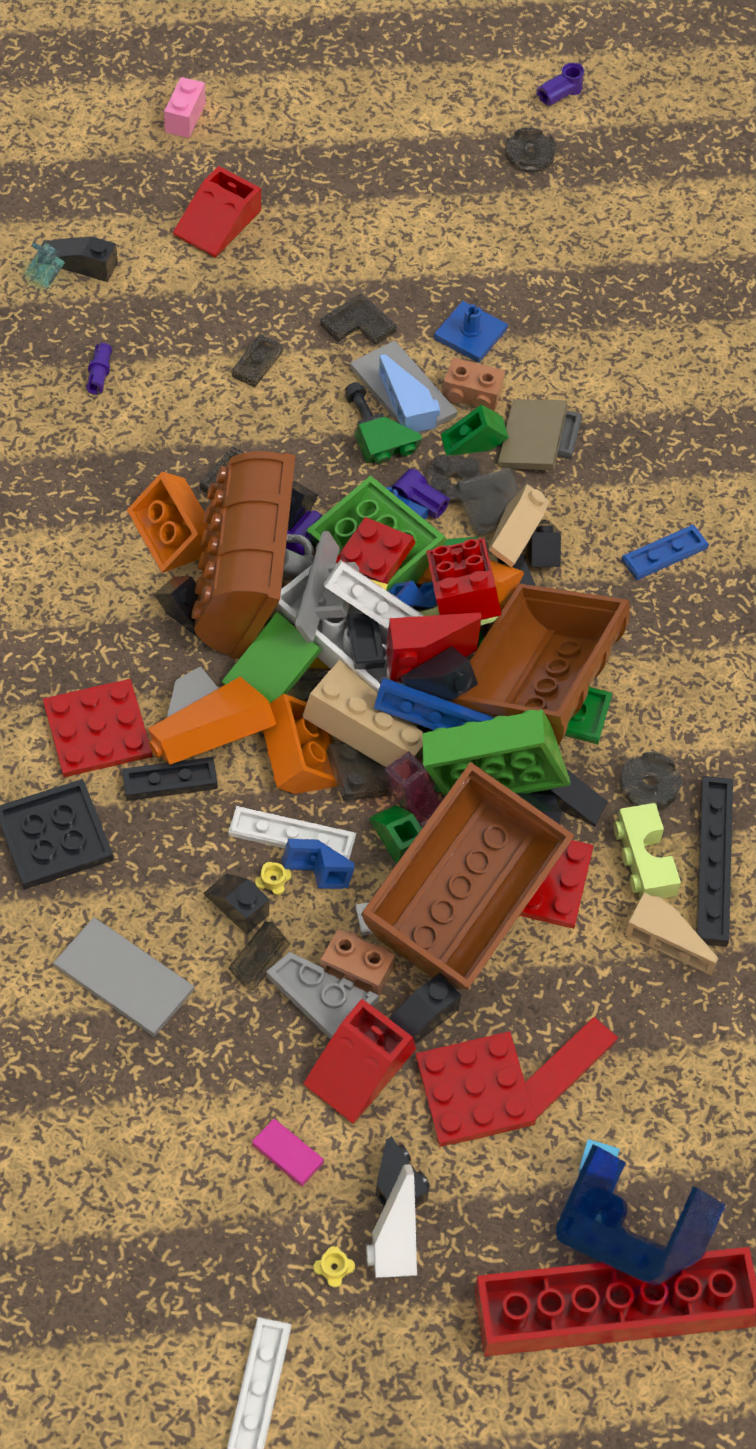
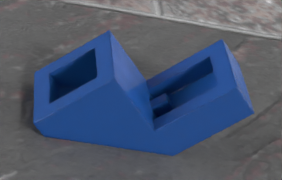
M413 581L396 583L388 590V592L415 610L433 608L437 603L433 581L423 583L419 589Z
M288 839L281 860L285 869L314 870L317 887L324 889L348 888L355 869L352 861L318 839Z

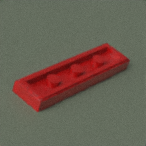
M593 1017L525 1082L535 1119L544 1113L617 1042L618 1037L597 1018Z

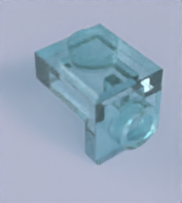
M33 242L31 247L38 252L24 274L46 289H49L65 262L56 256L59 251L47 243H44L41 247Z

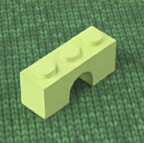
M656 803L620 809L617 821L613 823L616 839H622L623 863L625 866H630L632 875H630L632 892L638 893L640 900L644 893L658 896L662 899L677 896L681 881L673 856L654 857L645 849L647 845L660 843L664 830Z

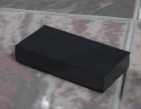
M365 613L347 614L346 625L354 670L384 668L385 659L378 622Z

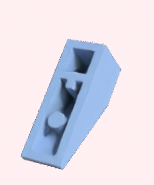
M386 354L380 355L379 375L399 424L416 432L436 428L440 407L438 401L432 399L429 389Z

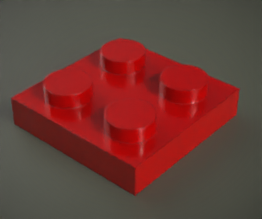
M365 517L337 556L336 563L340 560L345 563L355 562L361 574L371 580L388 584L416 542L411 535Z

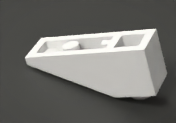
M411 1164L404 1165L372 1232L373 1245H366L367 1266L374 1267L376 1278L417 1275L415 1188Z

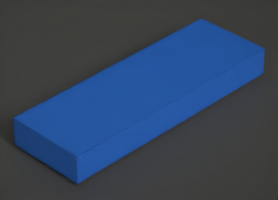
M693 524L623 555L621 561L637 581L708 549L709 544Z

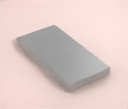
M395 340L350 362V369L397 423L399 421L379 375V358L383 354H386L428 388L432 399L438 401L440 415L437 416L436 427L457 417L458 411ZM432 429L420 431L418 433L422 435Z
M95 917L53 962L54 968L153 1037L159 1033L194 991V986Z

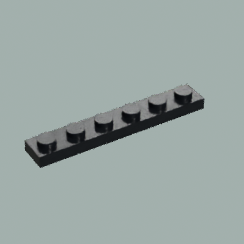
M703 776L701 780L696 933L707 945L727 947L730 931L733 779Z

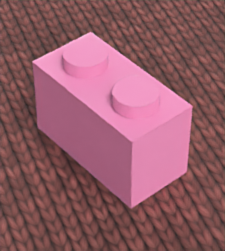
M180 78L164 111L165 132L190 138L206 104L204 82Z

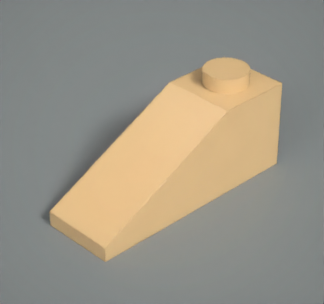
M526 484L507 504L495 532L489 551L510 567L516 563L545 514L549 500L545 498L541 491L533 489Z
M643 894L628 923L625 935L712 976L718 961L715 953L672 905L668 904L661 897Z

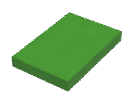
M277 612L221 682L226 685L241 676L268 699L270 704L282 694H288L323 649L314 642H306L300 632L297 631L296 626Z

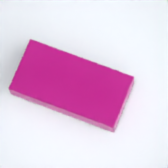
M275 1118L252 1141L253 1147L301 1187L324 1164V1159Z

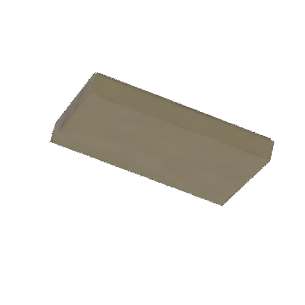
M513 399L506 427L509 438L502 444L498 461L499 467L505 469L554 470L568 410L567 400Z

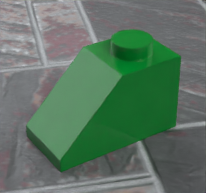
M482 404L440 434L446 456L491 451L509 438L503 416Z

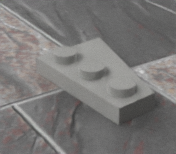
M291 952L266 971V977L330 1040L341 1022L361 999H364L371 1006L379 1002V995L371 991L367 993L355 987L354 983L347 979H338L324 972V968Z

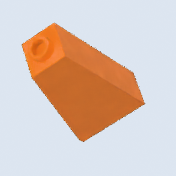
M240 676L149 727L148 732L152 740L148 743L157 758L161 756L171 765L268 729L277 723L268 699Z

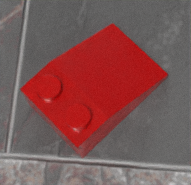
M481 613L389 618L386 647L389 679L394 682L403 683L401 676L451 646L464 657L476 652L482 619Z

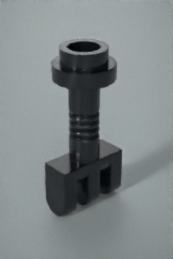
M359 382L351 383L345 388L347 402L354 401L363 418L357 421V428L359 424L385 417L383 413L373 416L364 399L367 391Z

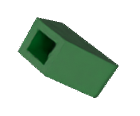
M387 417L359 424L355 432L356 440L366 463L375 461L377 465L389 461L391 456L400 453L402 457L415 453L417 451L416 448L419 447L422 441L420 433Z
M397 805L369 817L370 823L397 864L420 833L422 827L413 813Z

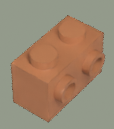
M453 357L444 379L443 395L453 403L463 402L474 405L476 408L482 404L495 411L504 386L505 370Z
M337 929L321 958L320 967L324 968V972L342 980L344 978L353 982L355 987L367 993L371 991L380 995L394 968L395 954L391 953L383 945H373L364 941L354 932H344Z

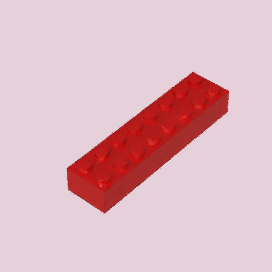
M749 1247L478 1275L474 1287L484 1357L756 1327V1276Z

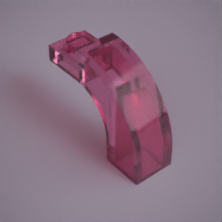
M408 751L387 766L385 773L391 792L399 807L413 813L423 828L441 802L431 786L429 773L424 765Z

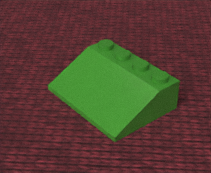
M371 475L307 529L315 550L322 532L329 531L339 546V553L365 517L413 536L416 544L389 581L387 591L396 583L413 581L416 585L429 566L426 551L442 546L446 541V537Z
M527 710L522 714L497 716L492 720L467 722L462 726L437 728L432 732L422 733L424 767L444 796L448 794L470 762L514 793H532L570 785V778L552 725L543 710Z

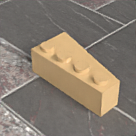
M339 659L310 693L302 717L406 779L423 754V732L408 720L374 709L378 692Z

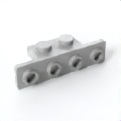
M329 531L322 532L320 541L316 546L314 562L310 567L309 579L306 589L302 594L300 610L295 618L296 629L306 642H313L319 619L346 617L350 603L323 585L338 564L336 560L339 546ZM355 562L346 563L359 572L360 569Z

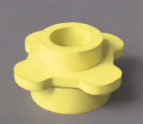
M267 862L263 864L261 876L256 878L255 884L259 889L265 888L272 891L274 895H281L284 893L286 881L291 879L292 874L289 869H285L279 863ZM276 877V880L273 881L270 878Z
M338 1247L328 1248L322 1259L314 1263V1272L318 1275H323L331 1287H339L342 1284V1279L355 1269L354 1261L348 1259ZM336 1264L337 1269L333 1270L331 1265Z

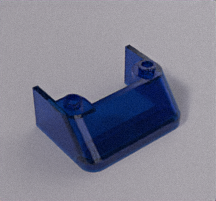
M593 1144L557 1222V1239L562 1244L650 1285L661 1284L698 1262L706 1252L726 1204L693 1186L666 1247L622 1227L627 1216V1204L622 1197L613 1193L626 1162Z

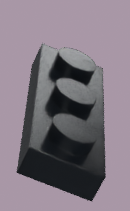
M213 757L184 760L171 765L161 763L122 769L126 801L218 789Z

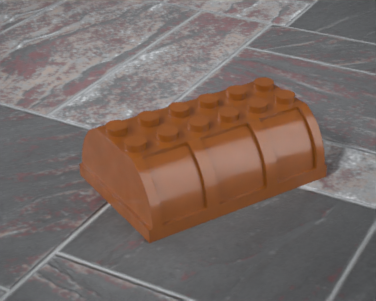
M253 451L233 456L229 459L226 467L220 466L216 483L211 482L208 489L207 499L211 500V504L207 507L204 522L208 523V527L204 530L201 540V546H205V550L201 554L198 563V570H202V573L195 586V594L199 596L192 610V618L196 619L194 630L197 636L212 649L230 655L231 659L241 658L254 642L280 601L296 456L286 452L280 454L268 451Z
M519 583L501 611L502 616H498L470 660L478 685L456 699L448 701L491 717L522 714L527 710H543L552 725L559 746L566 734L569 721L578 713L585 702L588 688L594 678L604 669L609 660L613 645L621 639L628 627L630 617L629 600Z
M470 762L363 910L361 916L370 931L382 943L433 978L438 973H441L455 989L467 991L575 835Z

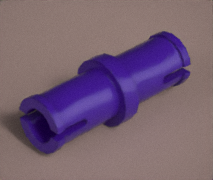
M107 343L96 344L93 360L88 365L89 377L86 383V390L91 394L97 395L98 392L100 394L103 392L105 378L110 373L109 361L112 347Z

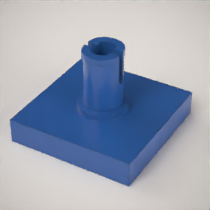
M462 301L434 333V340L480 363L508 330V324L482 311L480 307L476 308V305Z

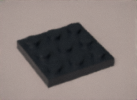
M83 779L0 805V827L24 890L114 860L112 850Z

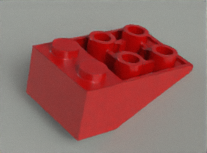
M218 166L202 182L175 227L173 235L216 258L261 212V188Z
M484 538L468 539L463 543L450 546L442 545L426 551L440 615L481 613V620L502 616Z
M361 999L341 1022L303 1085L354 1125L414 1053L416 1046L413 1037L364 999Z

